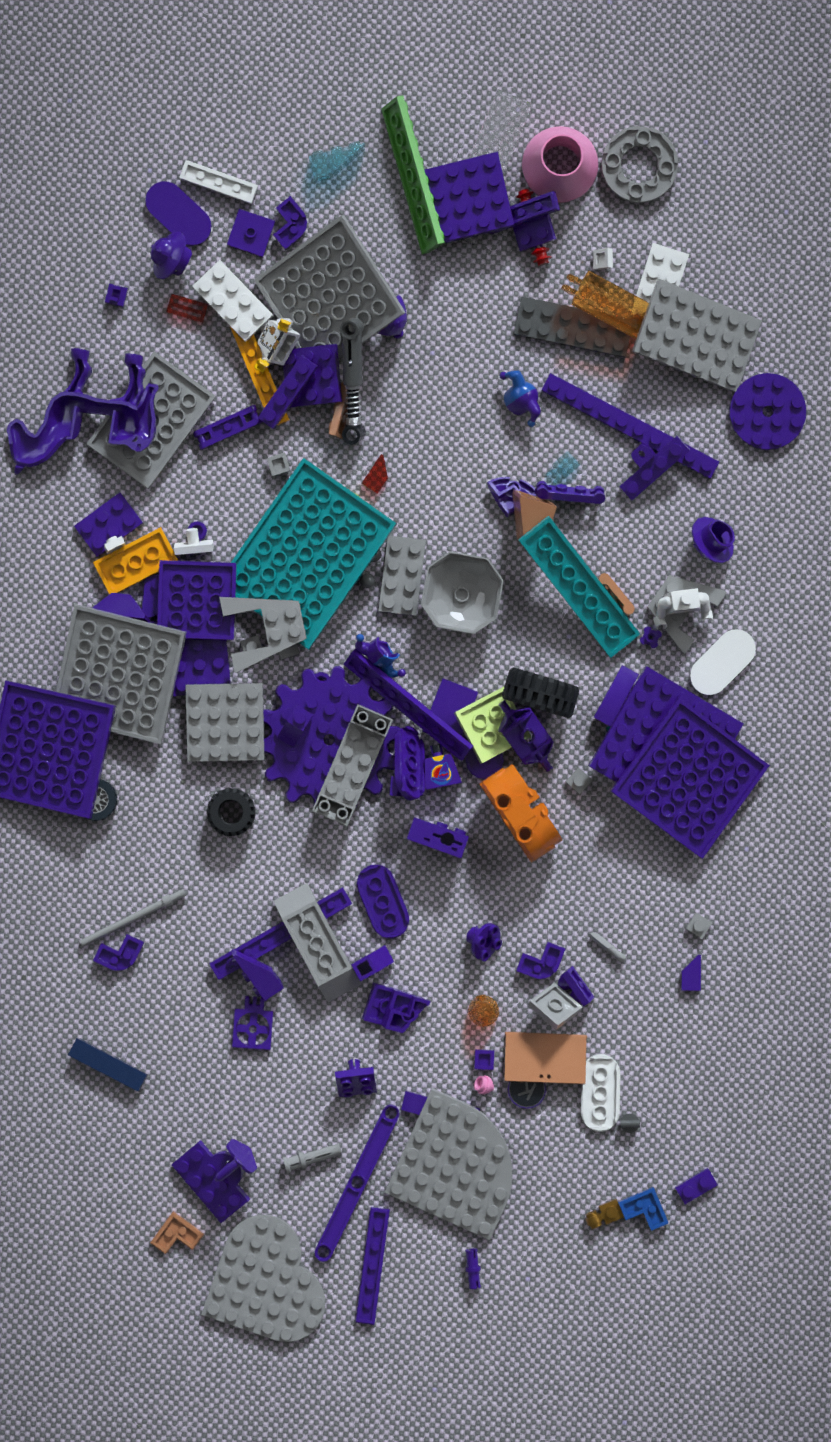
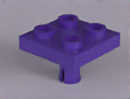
M353 1059L348 1061L349 1070L335 1072L339 1097L349 1098L353 1095L377 1093L374 1068H360V1060L355 1059L354 1066Z

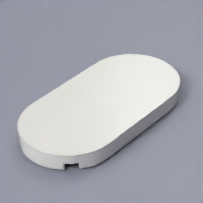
M738 629L724 633L692 666L690 678L695 690L706 695H713L722 691L753 659L756 651L753 638L747 632Z
M596 1054L586 1060L585 1085L581 1084V1117L590 1129L603 1132L613 1127L619 1119L620 1068L612 1057L605 1054Z

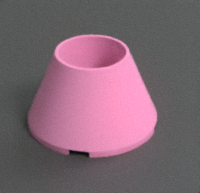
M551 127L538 133L528 143L523 154L522 171L529 188L536 195L540 196L555 191L558 203H565L583 196L591 188L598 172V157L591 141L581 132L569 127ZM553 147H567L576 154L579 165L571 173L557 174L549 170L543 160L544 154Z

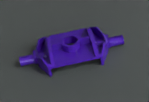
M505 700L501 701L498 705L505 713L498 732H501L521 759L522 765L539 762L546 772H549L553 766H551L547 758L554 742L530 708L514 710L508 706ZM526 731H530L532 734V739L529 742L524 739Z

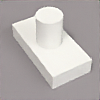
M197 528L186 530L188 542L175 543L174 545L175 555L213 552L214 549L213 540L199 541Z

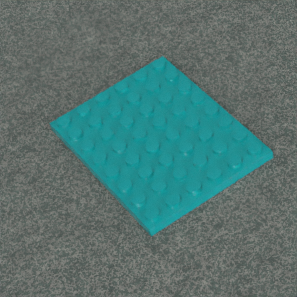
M303 458L231 561V563H237L236 598L299 601L307 638L299 643L310 650L392 533L397 523ZM261 609L254 610L256 613L262 616Z

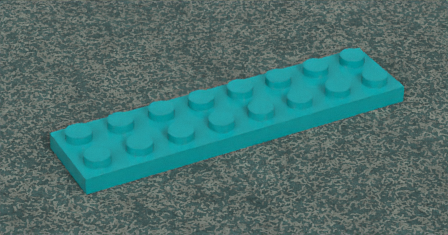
M550 516L544 518L518 539L610 658L640 635L636 627Z

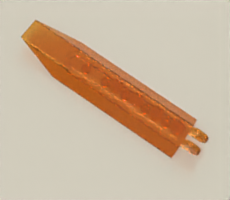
M589 270L582 280L574 275H567L566 278L570 282L579 285L577 290L568 285H562L561 287L563 291L574 296L571 305L632 338H637L649 304L647 301Z

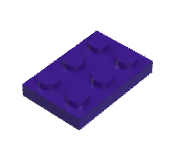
M119 492L74 525V527L96 557L105 552L104 544L107 543L106 540L113 536L117 538L122 536L124 538L141 526L143 522L121 492Z

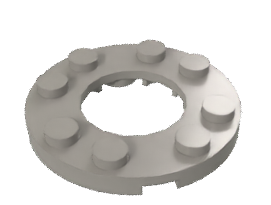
M629 127L618 132L608 142L602 156V174L609 189L621 199L633 203L651 202L663 196L672 186L678 170L677 153L672 142L662 132L648 127ZM645 147L655 154L658 160V170L651 180L645 183H635L624 176L621 170V160L623 155L631 148Z

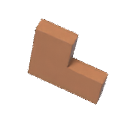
M173 1211L150 1243L164 1254L168 1252L176 1239L193 1250L204 1233Z

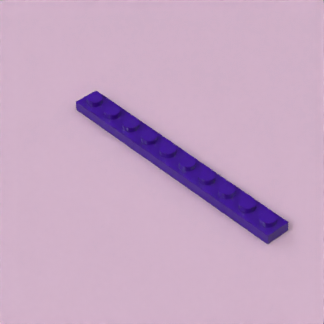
M551 373L541 390L640 443L648 444L657 452L673 439L672 436ZM686 444L690 450L677 462L711 479L719 461Z

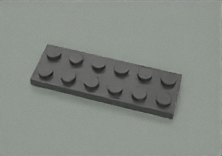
M521 296L514 335L626 358L634 319Z

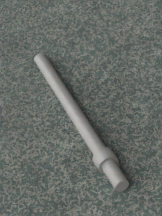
M182 889L172 895L167 894L162 897V900L81 939L80 942L84 947L165 906L167 908L173 905V902L185 897L186 893Z

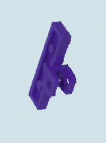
M678 435L658 453H655L648 444L641 443L631 453L632 459L640 468L619 487L631 500L635 499L690 449ZM639 451H643L645 456H640Z

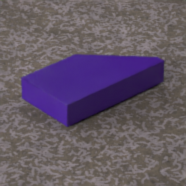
M697 955L681 970V990L701 991V955Z

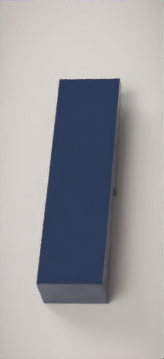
M76 1038L68 1053V1056L138 1092L148 1076L145 1072L81 1038Z

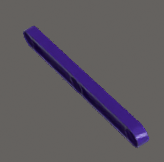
M393 1104L385 1106L316 1246L315 1257L319 1261L324 1262L331 1258L399 1118V1109ZM388 1108L396 1110L397 1114L393 1119H389L385 1115ZM356 1177L363 1181V1185L360 1188L352 1186V1180ZM326 1247L329 1250V1255L324 1258L320 1257L318 1254L319 1248Z

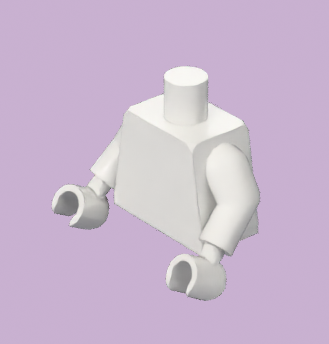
M698 589L673 591L663 595L658 601L657 616L653 619L656 629L658 630L660 625H663L664 629L667 628L666 615L700 610L702 611V623L705 624L704 620L711 619L712 623L713 614L709 596L706 593L699 592Z

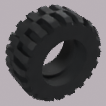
M512 667L509 670L502 696L503 699L570 718L573 715L580 691L577 686Z

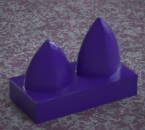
M573 966L568 968L559 978L557 985L563 990L572 989L569 995L580 1005H583V1007L594 998Z

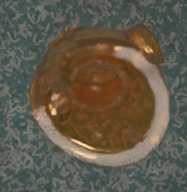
M486 994L475 996V999L468 1008L469 1018L478 1026H491L498 1018L499 1006L493 998L486 996Z

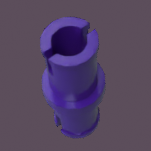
M476 1248L465 1250L467 1260L465 1270L468 1272L469 1289L481 1288L479 1275L481 1266L478 1265V1249Z

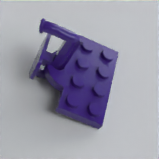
M231 1139L226 1144L228 1151H219L215 1154H212L200 1140L171 1165L217 1220L222 1223L250 1200L238 1183L241 1181L244 1171L252 1174L257 1169V1165L251 1148L235 1139Z

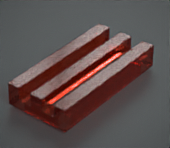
M171 293L166 313L203 323L208 304ZM174 299L192 305L203 307V309L201 311L188 306L174 303L173 301ZM172 307H176V308L183 309V310H186V311H189V312H193V313H196V314H200L201 316H200V317L193 316V315H190V314H186V313H183V312H180V311L173 310V309H171V308H172Z

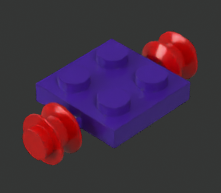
M524 189L519 191L515 198L520 199L521 203L531 199V195L534 192ZM548 214L513 227L519 251L523 252L535 248L531 255L536 256V260L533 263H538V266L548 264L552 257L547 256V252L550 249L543 247V244L556 240L550 215Z

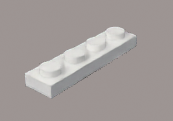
M188 160L185 161L179 177L180 180L249 204L253 203L258 189L256 184Z

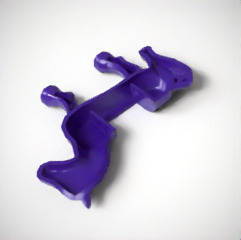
M71 348V358L74 360L76 367L75 376L65 391L60 392L51 399L46 409L44 421L35 435L31 433L24 422L19 419H14L7 426L10 452L16 463L15 475H18L25 466L33 467L47 461L66 440L75 439L80 432L83 413L112 416L108 443L127 445L137 452L148 448L156 435L154 398L159 387L157 384L148 383L144 390L143 379L146 376V371L142 367L143 356L130 353L125 354L124 363L128 367L130 377L128 389L121 398L105 400L83 394L85 383L92 374V367L88 363L90 352L85 349Z

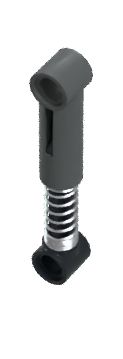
M351 318L340 326L343 343V385H346V399H348V402H346L348 404L346 408L348 409V413H346L348 418H346L345 428L342 431V438L344 442L350 445H354L364 439L366 434L365 428L361 423V415L359 414L361 412L359 409L361 406L359 404L361 401L359 399L361 396L359 391L360 385H362V332L364 325L358 318ZM349 324L354 326L355 333L350 332ZM351 429L356 431L357 438L351 435Z

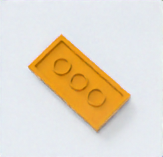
M160 527L94 561L93 564L108 593L111 594L119 593L158 573L159 560H179L163 529Z

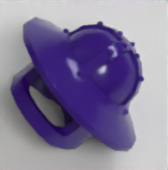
M175 231L166 238H160L151 245L150 254L154 262L153 270L158 279L164 280L172 274L179 276L184 272L192 252L186 247V238L182 232Z
M709 517L698 518L694 522L691 532L694 541L693 545L702 557L715 563L729 561L733 555V543L735 541L734 531L731 526L721 520Z

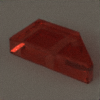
M382 454L362 482V485L376 494L380 492L388 480L384 455Z

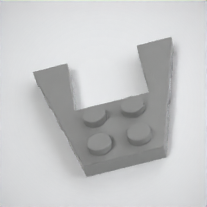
M219 597L223 617L258 609L262 611L268 647L231 654L235 673L307 639L299 601Z

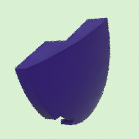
M499 477L487 482L492 496L507 518L514 514V489L537 496L536 488L521 479L517 482L510 481V477Z

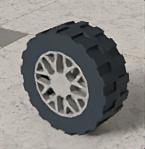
M100 779L92 818L89 820H104L111 816L116 809L118 803L116 790L105 780Z

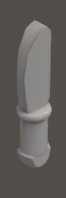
M594 932L589 935L593 941L604 950H607V953L613 955L619 962L626 961L625 954H622L605 938Z

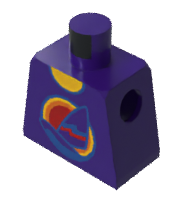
M441 744L430 746L432 757L425 759V789L462 783L452 755H443Z

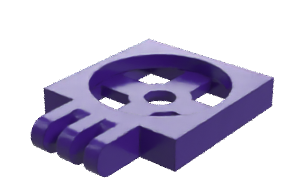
M245 996V1008H235L232 1047L271 1050L274 1011L264 1010L265 1000L262 997L260 998V1004H257L256 996H253V1004H249L250 997ZM250 1013V1022L247 1025L238 1024V1020L243 1015ZM258 1014L266 1018L269 1026L259 1025L257 1022ZM251 1025L256 1026V1032H250L249 1027ZM237 1032H246L249 1035L248 1044H244L238 1038ZM259 1033L268 1034L267 1039L263 1043L256 1044V1036Z

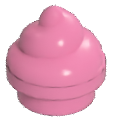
M479 1076L475 1080L474 1089L479 1094L485 1095L494 1090V1084L489 1076Z

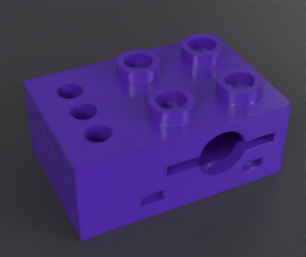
M414 817L407 839L462 858L469 836H466V831L455 828L454 831L447 829V824L437 821L435 825Z

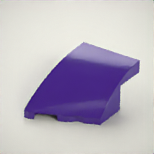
M373 982L362 1019L382 1025L385 1029L404 1033L410 1023L418 1018V1014L426 1006H429L431 1001Z

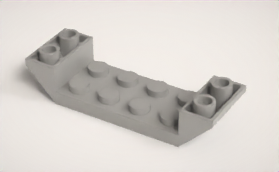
M357 704L312 809L313 812L348 826L393 719Z
M308 883L274 900L287 930L327 1002L362 984L319 907Z

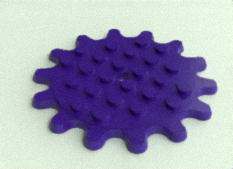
M340 666L333 667L330 678L325 681L317 679L313 670H303L301 673L302 686L298 690H292L284 684L277 686L275 692L281 701L280 708L275 711L264 710V724H267L271 730L270 735L264 739L265 753L273 757V764L265 771V778L268 781L285 779L289 784L286 800L290 803L297 802L303 795H310L315 805L357 704L384 716L394 707L385 698L380 701L373 700L370 697L371 685L365 679H360L354 685L348 684L345 681V671ZM298 705L313 714V717L293 748L277 737L292 711ZM390 726L363 788L373 795H378L383 790V785L378 780V772L381 769H395V756L389 753L388 745L390 742L395 741V734L400 729L398 726ZM325 735H333L335 742L332 745H326L324 743Z

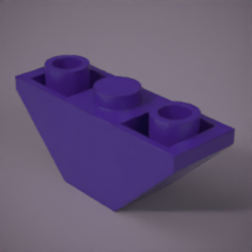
M111 593L92 607L150 623L149 617L130 594Z

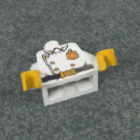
M279 318L277 321L269 320L260 328L262 333L258 339V345L261 348L262 359L259 358L254 366L256 370L263 373L270 363L284 366L300 337V334L291 328L293 325L291 319Z

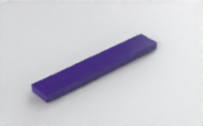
M371 1207L355 1323L375 1325L390 1209Z

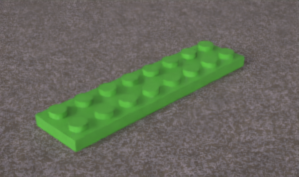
M403 95L396 96L381 110L423 255L430 253L445 243L444 233L440 228L439 215L434 207V197L429 189V180L425 174L424 162L420 156L418 141L413 132V123L408 114V105Z

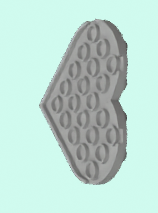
M259 1214L241 1221L233 1228L226 1241L201 1315L281 1342L300 1340L317 1328L325 1311V1293L318 1278L311 1271L300 1266L301 1244L294 1229L286 1221L273 1215Z

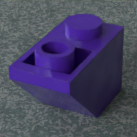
M386 945L353 962L351 965L359 980L362 981L392 964L394 960Z

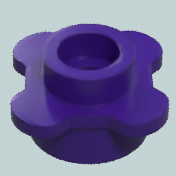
M649 626L645 627L640 643L656 648L658 646V639L662 636L661 631L652 630Z

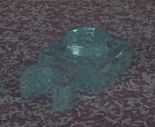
M566 451L553 463L556 469L549 470L546 473V477L550 474H555L556 479L552 483L553 485L557 484L561 475L567 478L580 464Z

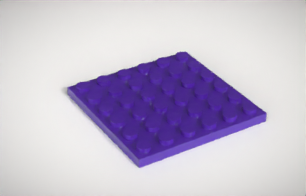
M645 666L588 766L617 782L677 698H681L734 739L744 723Z
M5 680L0 703V798L91 819L116 705Z
M677 698L611 789V792L703 859L770 765L681 698Z

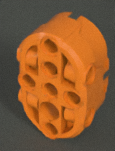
M513 764L505 769L501 768L479 784L531 863L556 848L555 845L562 841L560 834L548 817V809L545 804L540 803L534 808H530L529 804L540 797L536 790L528 787Z

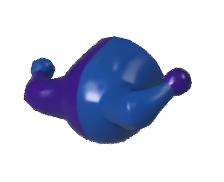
M519 370L501 372L500 378L502 380L509 378L513 384L504 394L506 407L515 415H523L530 412L531 418L527 421L529 427H534L535 421L541 414V409L537 402V389L534 385L525 381Z
M358 634L356 636L355 649L367 656L373 665L379 667L390 678L405 676L406 671L404 669H399L398 671L394 669L392 663L400 654H393L387 642L380 641L379 637L371 642H363L364 635Z

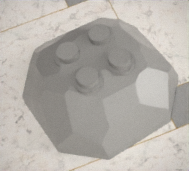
M450 551L428 566L421 606L437 628L475 634L497 619L504 580L488 558Z

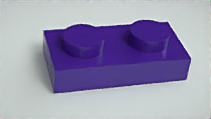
M706 1168L675 1186V1189L684 1204H687L718 1184L710 1170Z

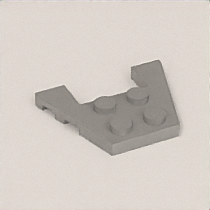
M669 575L647 608L656 617L658 601L663 595L673 591L698 589L699 592L706 593L709 596L710 603L717 607L727 592ZM689 612L666 615L667 628L665 631L680 651L685 654L694 642V639L681 631L679 626Z

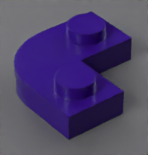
M291 196L276 207V210L287 224L273 234L285 251L297 242L307 229L305 213Z
M126 934L119 951L101 943L93 961L115 971L125 970L135 963L144 945V941Z
M547 941L541 959L522 953L516 971L536 979L548 978L557 971L566 948Z

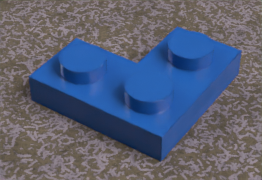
M654 1187L618 1201L625 1220L644 1213L651 1231L669 1223Z

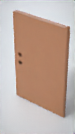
M505 1032L504 1081L585 1085L587 1035Z

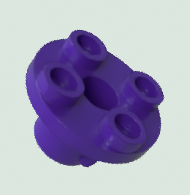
M487 923L481 928H478L476 925L466 935L467 942L471 944L472 955L483 962L487 961L495 950H499L502 945L500 929L493 923Z

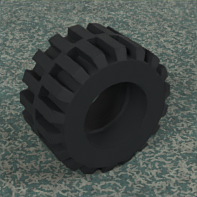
M226 788L218 791L211 797L206 814L208 822L211 824L210 826L216 832L225 836H237L246 832L252 826L256 816V808L253 800L247 793L240 789ZM227 801H236L242 807V817L236 823H226L220 816V808Z

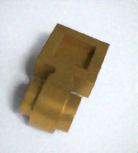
M617 1199L598 1206L601 1213L593 1210L585 1214L587 1217L585 1220L591 1229L601 1226L602 1219H604L607 1225L624 1217Z

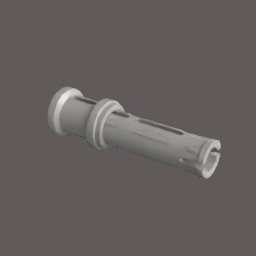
M339 1143L309 1153L299 1152L298 1155L289 1158L285 1156L283 1161L287 1174H289L292 1170L306 1169L309 1164L342 1155Z

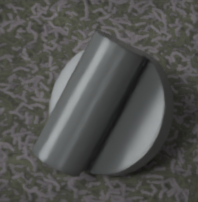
M625 1114L620 1120V1128L627 1133H633L640 1128V1120L634 1114Z

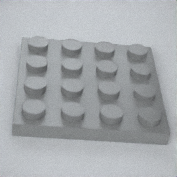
M263 683L186 685L187 762L265 760Z

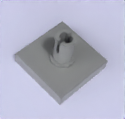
M555 982L531 999L528 1004L531 1009L543 1018L544 1022H547L555 1030L582 1010V1006Z

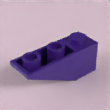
M235 949L231 950L233 955L231 958L232 962L237 968L240 966L244 971L242 972L244 979L247 982H252L254 985L252 989L258 997L262 996L266 1001L284 989L282 981L272 967Z

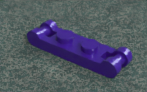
M256 405L247 407L194 431L193 435L199 441L198 446L200 450L207 449L216 443L262 424L263 421L258 418L256 412L258 410ZM250 415L252 420L246 422L244 416ZM209 432L211 439L206 440L204 435Z
M539 481L536 484L537 496L541 499L602 504L605 501L604 489L601 486L588 489L584 486L567 487L564 484H557L556 486L547 485L545 481Z

